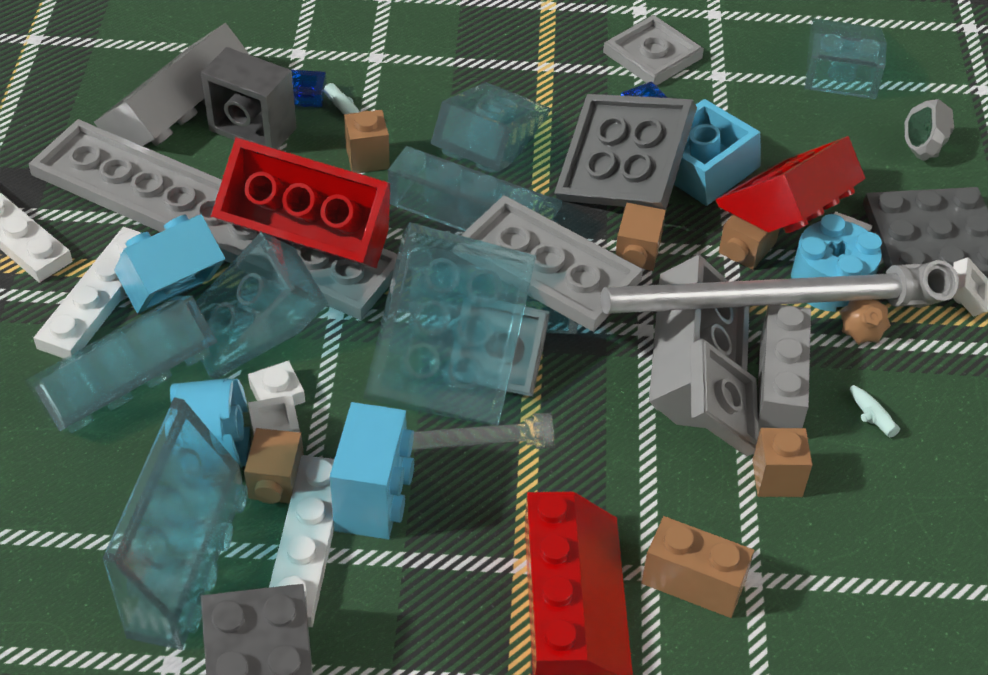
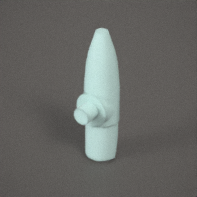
M329 83L325 86L323 91L343 114L360 112L352 98L342 93L334 83Z
M855 385L851 386L850 391L853 398L864 412V414H861L862 421L874 423L889 438L898 434L900 427L892 420L889 413L866 391Z

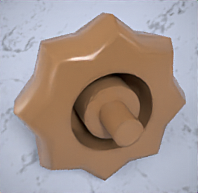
M877 299L849 301L848 305L840 311L843 320L842 332L851 336L858 345L865 342L878 343L883 332L891 326L888 319V307Z

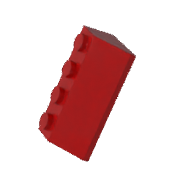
M846 136L782 160L716 199L718 207L766 232L783 227L785 233H790L808 225L809 220L825 213L824 210L839 204L840 199L854 194V186L866 178L850 138Z
M235 137L211 217L377 269L389 231L390 183Z
M527 492L525 541L533 675H633L617 517L576 492Z

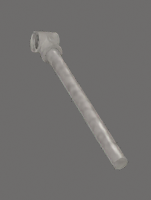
M935 260L926 264L893 265L889 267L886 274L604 287L601 292V307L605 314L887 299L895 307L913 306L922 308L951 299L958 290L959 279L952 265L946 261Z

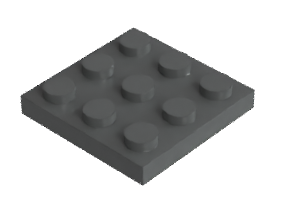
M587 94L554 192L556 197L560 201L622 207H626V203L666 210L697 110L693 99Z
M978 187L873 192L865 194L863 206L869 223L872 225L873 233H876L882 240L881 252L887 270L893 265L926 264L935 260L946 261L953 267L954 262L969 257L988 278V209Z

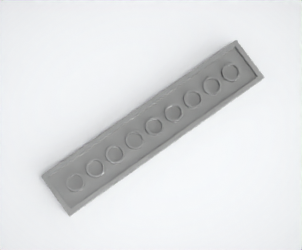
M79 119L29 163L32 176L159 232L165 230L164 225L178 216L187 215L188 219L202 214L226 258L225 261L359 320L364 318L404 269V257L384 248L377 269L213 218L211 213L222 182L221 179Z

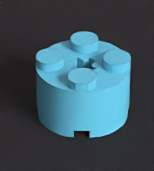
M825 215L820 222L810 225L802 233L791 272V279L875 275L881 261L882 240L876 233L869 232L857 224L845 221L839 215ZM849 301L807 304L820 310L836 312L837 307H845Z
M224 378L172 384L170 387V399L174 409V417L166 419L165 434L169 445H177V465L180 474L230 470L246 466L250 452V427H244L242 413L248 412V407L240 380Z

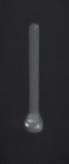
M551 412L535 413L533 418L524 419V423L417 431L414 432L412 450L526 441V445H535L536 449L554 448Z

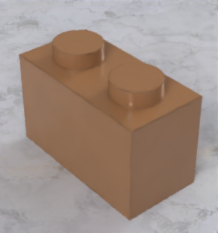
M663 516L647 552L641 584L732 618L747 579L754 549Z

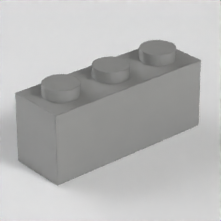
M781 304L768 305L760 336L757 390L759 432L761 428H803L809 403L811 308Z

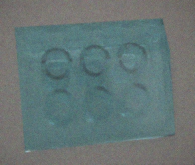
M410 222L402 233L363 399L404 409L498 426L536 255Z
M174 397L106 549L103 561L126 639L183 650L189 632L195 633L200 625L202 617L201 595H204L205 591H212L218 575L217 560L221 551L226 552L230 547L233 536L232 522L236 512L242 513L245 508L248 488L246 485H242L239 464L185 400Z

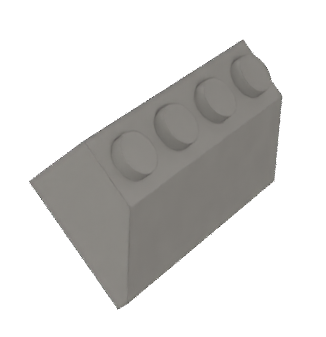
M225 22L189 46L94 121L98 128L138 145L144 146L152 142L154 146H157L173 134L169 128L177 121L181 126L195 116L198 112L194 106L200 101L205 105L201 72L226 47L248 55L250 54Z
M700 254L661 273L659 285L729 282ZM750 306L657 311L649 402L656 410L662 412L676 425L705 428L691 417L690 344L704 339L747 371Z

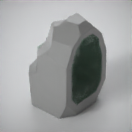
M939 99L928 100L913 107L905 120V140L914 155L923 161L938 157L941 147L946 145L950 134L954 130L953 110Z

